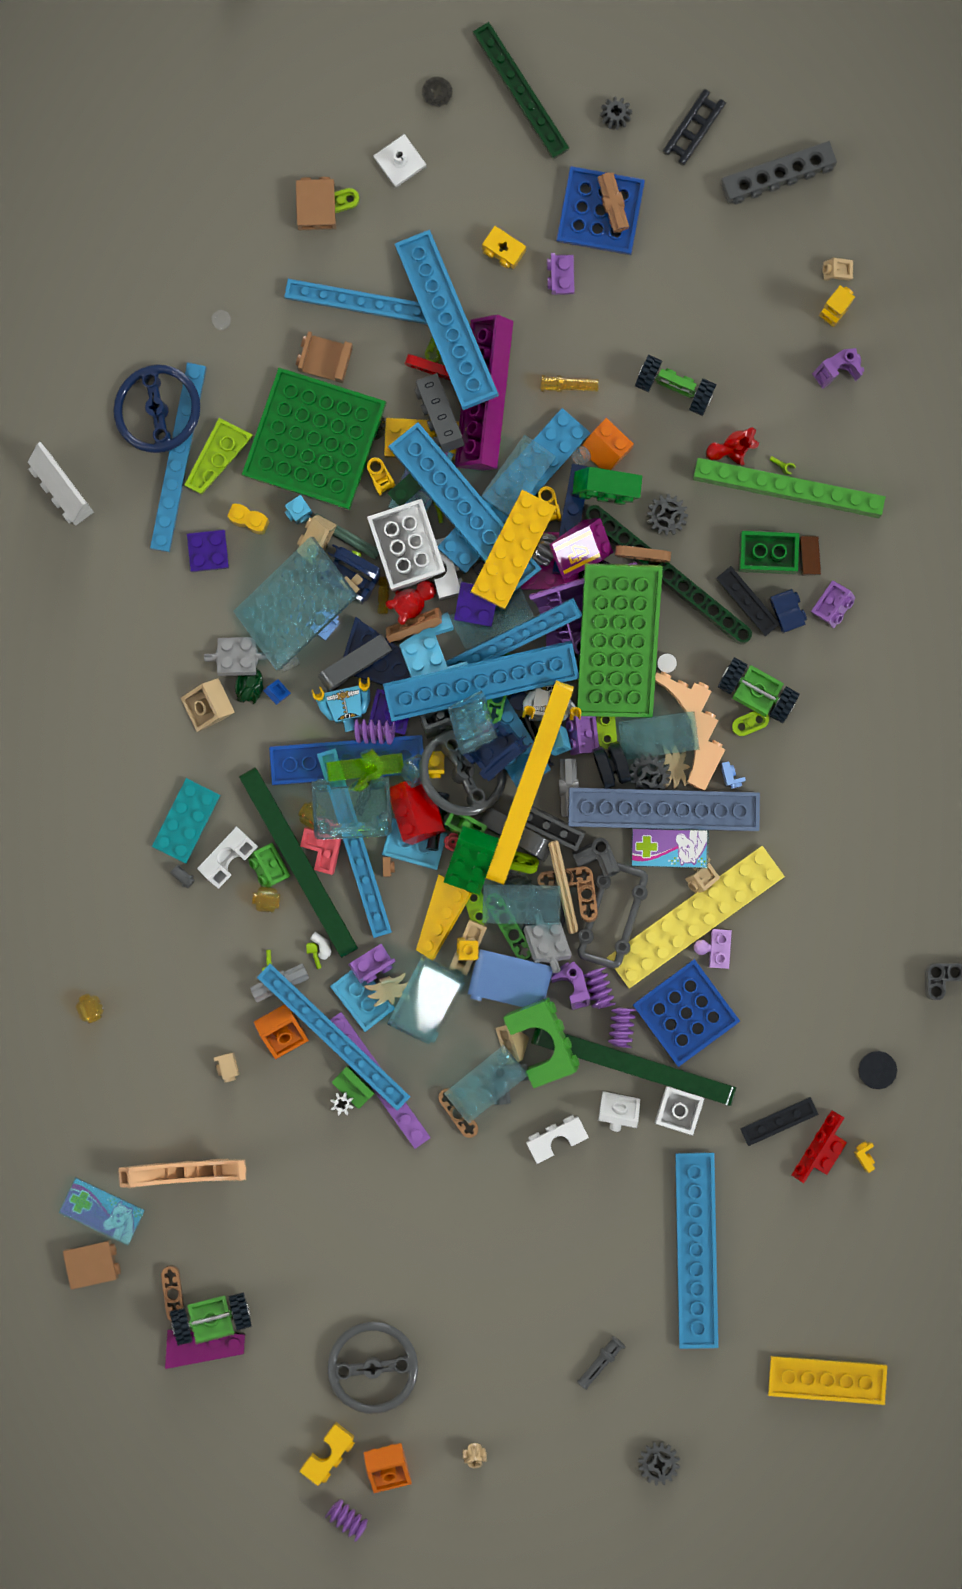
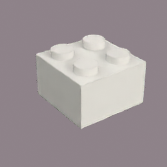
M666 1086L654 1123L693 1135L704 1098Z

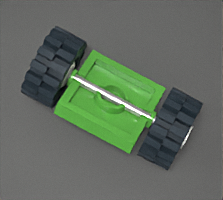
M648 354L639 372L635 387L649 392L655 380L657 384L689 398L694 397L689 410L703 416L717 384L702 378L696 392L695 387L697 384L690 377L683 376L682 378L676 375L675 371L668 368L666 370L661 369L660 373L657 374L662 360Z
M734 657L725 670L718 688L731 695L736 685L739 684L732 699L764 717L767 716L772 705L775 704L769 716L783 724L792 711L800 693L786 686L780 697H777L784 683L750 665L744 677H741L748 664Z
M244 1292L228 1296L231 1310L228 1309L225 1296L187 1305L191 1319L189 1323L185 1308L170 1311L171 1325L177 1346L193 1342L190 1328H193L196 1344L233 1335L232 1316L236 1330L252 1327Z

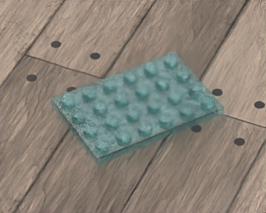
M309 537L233 612L276 670H281L358 596L314 537Z

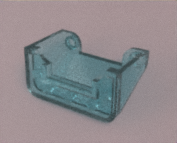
M376 776L370 781V785L331 787V784L325 779L311 781L315 838L342 839L380 837L391 834L392 817L389 777Z
M422 955L387 1025L428 1045L430 1042L434 1043L439 1035L436 1030L456 991H461L466 982L462 980L464 976Z

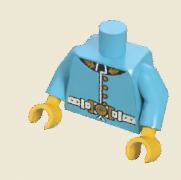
M368 677V682L365 684L359 678V686L324 693L322 687H319L321 691L319 694H315L313 689L311 692L314 699H316L320 711L329 720L335 721V723L343 722L345 732L354 731L355 719L362 718V714L366 713L371 700L370 678Z

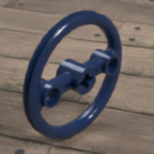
M167 365L143 367L132 373L123 382L116 394L113 409L116 427L129 444L141 451L160 453L172 450L189 438L198 423L200 416L198 391L189 377L174 367ZM159 374H167L177 378L186 387L191 398L189 421L182 432L173 439L171 433L166 428L165 418L169 413V408L160 397L159 388L161 380ZM155 378L154 383L148 385L149 380ZM140 379H142L148 391L149 400L145 404V410L153 417L155 427L153 431L154 444L136 439L128 431L123 419L125 397L130 388ZM165 432V437L159 440V435Z

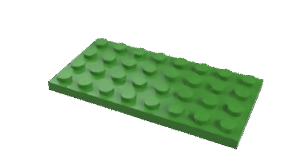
M585 564L576 707L582 711L581 716L653 717L662 566Z

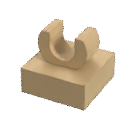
M356 574L351 580L346 576L341 583L349 590L359 594L361 591L357 586L363 580Z

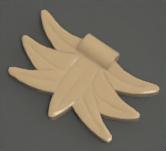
M663 745L665 753L664 765L669 764L670 767L667 771H671L669 784L673 780V788L676 789L681 779L683 785L686 786L687 781L684 770L690 768L689 765L683 764L686 757V748H683L680 754L677 747L673 745V753L671 755L669 749Z
M406 973L396 978L387 976L378 979L379 983L375 985L364 986L365 989L376 991L367 996L370 999H379L373 1005L374 1007L383 1004L387 1000L391 1005H394L395 998H403L410 995L409 993L402 992L409 983L399 984Z

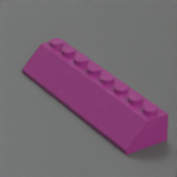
M500 315L471 319L470 322L471 330L499 396L465 410L461 407L459 430L463 437L464 446L456 448V468L483 471L498 468L514 322Z

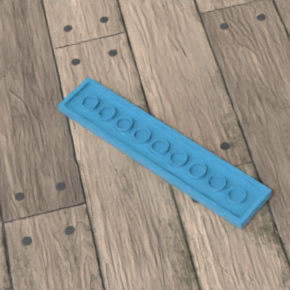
M427 230L395 243L399 257L462 409L465 410L498 397L494 382L431 231Z
M561 408L483 495L482 499L505 524L521 491L524 490L535 496L590 435V432ZM456 528L438 546L439 551L465 574L480 558Z
M417 422L391 443L388 448L482 560L486 562L504 524ZM532 557L514 592L541 570Z
M572 641L384 683L383 687L392 722L553 685L556 680L566 682L579 679L573 644Z
M714 1152L675 1153L679 1349L718 1348Z

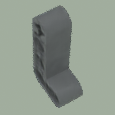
M381 634L319 673L318 678L328 692L334 691L342 686L346 680L388 655L392 649Z
M489 808L483 812L479 822L485 824L489 830L501 836L507 816L493 808ZM524 827L518 846L545 862L550 854L549 841Z
M962 963L930 964L925 969L926 996L931 1000H941L944 998L946 981H962ZM933 967H937L940 972L936 978L931 975ZM952 967H956L959 970V974L955 978L950 975ZM934 986L940 989V994L937 997L931 994V989Z

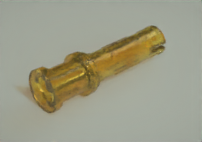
M541 375V392L545 390H556L557 392H562V390L598 391L599 379H567L561 375L557 377Z

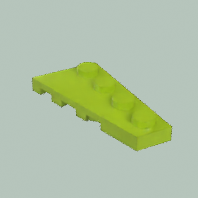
M219 418L184 486L202 495L251 440L253 434Z

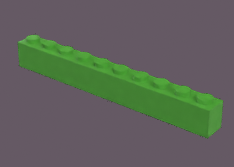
M702 458L697 459L693 475L694 481L874 518L882 516L886 496Z

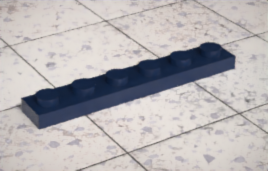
M572 463L559 537L581 522L585 499H581L579 495L573 494L575 471L590 466ZM554 560L552 574L561 575L557 563Z

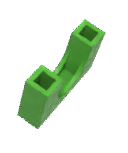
M549 997L509 1012L503 1017L510 1035L536 1027L547 1031L553 1038L555 1044L553 1056L545 1061L529 1066L526 1070L533 1089L576 1073L579 1069V1060L571 1051V1041L565 1036L563 1032L564 1025L561 1019L558 1020L556 1006L553 1001H550Z

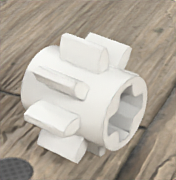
M347 1092L341 1097L336 1093L337 1099H331V1102L335 1103L331 1110L337 1109L338 1116L343 1111L348 1115L347 1109L354 1108L353 1105H350V1101L353 1098H346ZM339 1099L347 1101L345 1109L337 1106Z

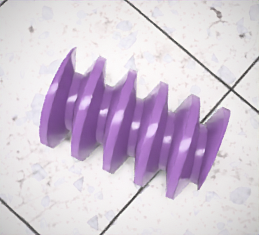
M356 719L354 734L357 743H361L364 740L368 744L371 739L373 744H376L378 740L380 744H384L386 740L387 744L391 745L395 737V721H393L392 726H389V722L386 720L384 726H382L380 720H378L376 725H374L373 720H370L369 725H367L365 719H363L361 724Z
M606 967L588 971L584 975V978H590L586 985L592 986L588 993H594L590 1000L596 1001L591 1005L592 1008L601 1009L616 1004L610 1002L614 996L608 995L612 991V988L606 987L610 981L604 980L608 973H602Z
M617 1007L611 1010V1012L617 1015L611 1017V1020L616 1023L610 1025L615 1031L609 1032V1035L614 1037V1039L608 1040V1043L617 1047L632 1048L627 1043L633 1041L628 1035L633 1034L634 1031L628 1028L634 1026V1023L629 1020L635 1018V1015L630 1012L636 1011V1009Z
M340 1499L330 1508L325 1518L330 1515V1523L337 1520L336 1527L338 1528L343 1525V1533L350 1530L348 1537L350 1538L355 1534L354 1542H356L365 1531L368 1520L360 1521L361 1514L354 1517L355 1509L348 1512L349 1505L346 1504L342 1507L343 1500Z

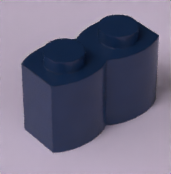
M790 589L769 598L777 621L780 623L779 626L782 633L806 625L807 617L805 611L799 608L800 598L797 592H793Z

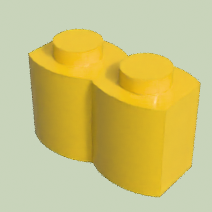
M232 504L227 516L234 525L247 527L251 532L260 535L265 534L269 524V520L264 514L258 511H250L241 504Z

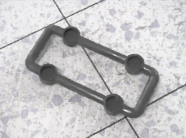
M618 862L620 871L638 876L640 881L639 885L635 886L632 890L634 901L622 939L615 944V951L617 953L615 961L585 952L587 944H590L594 939L592 928L595 921L586 922L585 928L578 933L580 941L578 956L583 960L613 969L618 968L624 956L630 952L631 947L628 942L641 901L645 900L648 896L646 889L648 882L647 873L644 870ZM603 872L597 876L595 881L597 885L596 901L598 910L604 891L611 886L610 877L605 878ZM590 909V913H589V916H588V917H589V918L592 917L591 915H592L593 913H595V911L592 912L591 909Z

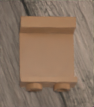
M304 177L296 180L298 230L336 229L334 179L320 177L319 180H312L309 177Z
M308 331L307 336H303L301 347H303L302 355L298 354L296 360L299 372L343 383L353 349L352 343L345 341L342 344L313 336L312 332Z
M111 1239L102 1243L75 1249H65L63 1251L71 1290L116 1280L119 1278L118 1274H121L119 1262L116 1263L114 1255H117L115 1243H111Z

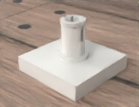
M405 134L374 155V159L395 188L426 167V163Z
M603 1091L599 1121L609 1122L610 1129L615 1132L620 1131L622 1125L637 1128L640 1099Z

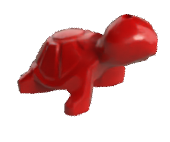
M750 427L747 430L735 431L728 436L723 444L711 443L706 450V458L709 460H720L727 455L735 463L743 466L745 464L744 456L748 449H754L759 446V442L754 439L756 429Z
M425 580L418 584L416 590L411 588L403 591L397 590L394 598L388 600L385 605L389 609H395L399 615L398 622L404 625L407 619L421 614L424 608V601L435 597L436 585L431 581Z

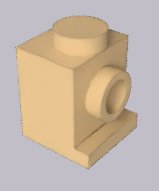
M234 1052L214 1057V1061L219 1062L216 1065L218 1075H222L224 1082L236 1080L235 1076L240 1074Z

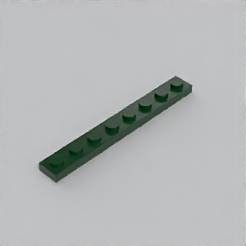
M487 22L474 30L473 35L551 157L555 159L568 151L569 146L491 24Z

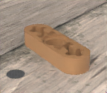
M621 545L616 546L615 556L621 558L665 563L671 560V552L665 550Z
M449 1088L443 1089L439 1093V1102L461 1133L467 1138L474 1137L478 1133L477 1123L455 1092ZM443 1093H451L452 1102L454 1103L457 1100L459 1104L452 1106L449 1110L447 1106H450V1103L447 1100H442L444 1097ZM457 1107L462 1108L464 1111V1116L460 1119L453 1116V1110ZM467 1116L470 1118V1120H467L466 1122L470 1126H475L473 1128L474 1133L472 1134L470 1132L466 1133L464 1131L466 1129L464 1123L461 1126L458 1123L463 1121Z
M173 1265L165 1267L161 1273L166 1316L169 1321H171L170 1311L174 1310L173 1305L169 1306V1303L180 1301V1305H176V1310L184 1308L180 1272ZM171 1269L172 1273L176 1274L172 1278L173 1283L177 1282V1285L167 1287L166 1283H170V1278L166 1277L165 1274ZM169 1289H176L179 1294L178 1298L170 1299L168 1297Z

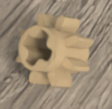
M477 1443L469 1444L467 1450H463L464 1463H468V1466L471 1468L481 1467L482 1461H487L485 1448H482Z

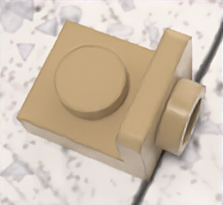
M832 258L824 261L822 268L823 279L827 281L830 279L852 280L853 260Z
M707 863L706 867H701L693 875L685 879L693 892L701 893L719 880L720 877L711 864Z

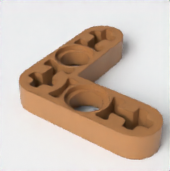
M585 866L565 869L566 874L571 876V880L568 882L569 887H577L582 919L586 922L595 921L598 917L592 870ZM554 870L542 872L538 876L537 881L541 889H558L555 881H549V885L541 882L544 880V877H548L549 880L554 879ZM584 871L586 874H590V876H587V880L578 877L576 878L577 882H574L573 872H576V876H581ZM586 889L590 890L592 897L584 899L581 893ZM594 902V904H590L591 911H595V913H593L591 915L592 917L589 918L586 914H584L587 912L586 904Z

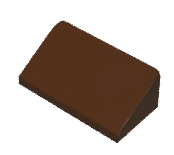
M800 536L802 576L821 575L819 537Z

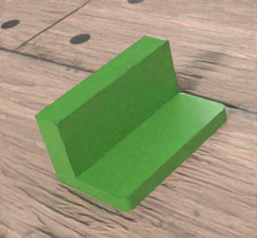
M349 1066L332 1081V1084L342 1094L347 1092L346 1098H353L350 1102L358 1109L375 1093Z

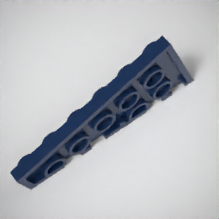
M355 617L343 657L381 634ZM387 638L385 640L392 651L354 675V677L367 680L369 677L371 682L381 685L411 678L400 648L392 642L389 643Z

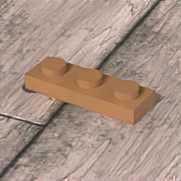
M439 607L414 618L407 619L404 625L396 623L386 627L388 642L400 641L411 634L416 635L424 629L438 626L442 623V613Z

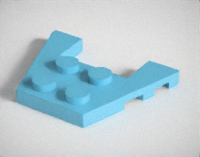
M448 612L442 615V623L438 626L424 629L400 644V650L410 677L468 664L465 661L448 667L436 635L454 630Z

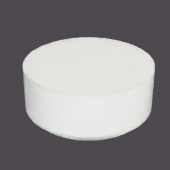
M663 654L657 661L658 669L665 673H671L677 665L675 657L671 654Z

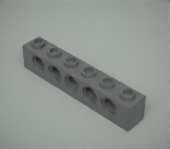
M830 141L723 177L721 186L728 204H739L747 197L756 198L761 196L762 192L768 190L769 192L776 191L782 185H794L799 179H811L819 172H823V174L834 170L837 160ZM815 158L820 164L813 165L810 160ZM799 165L802 170L797 172L792 166ZM781 171L784 177L778 178L774 172ZM758 177H763V178H765L766 183H765V184H760V183H758V182H757V178H758ZM741 183L747 184V185H748V189H747V190H742V189H740V188H739V184H741Z

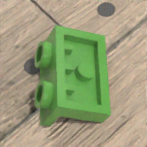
M273 842L254 851L248 857L250 867L255 870L258 875V881L261 886H264L265 890L290 877Z

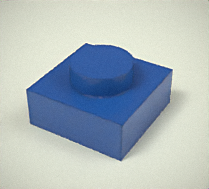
M279 679L264 690L276 705L291 694Z

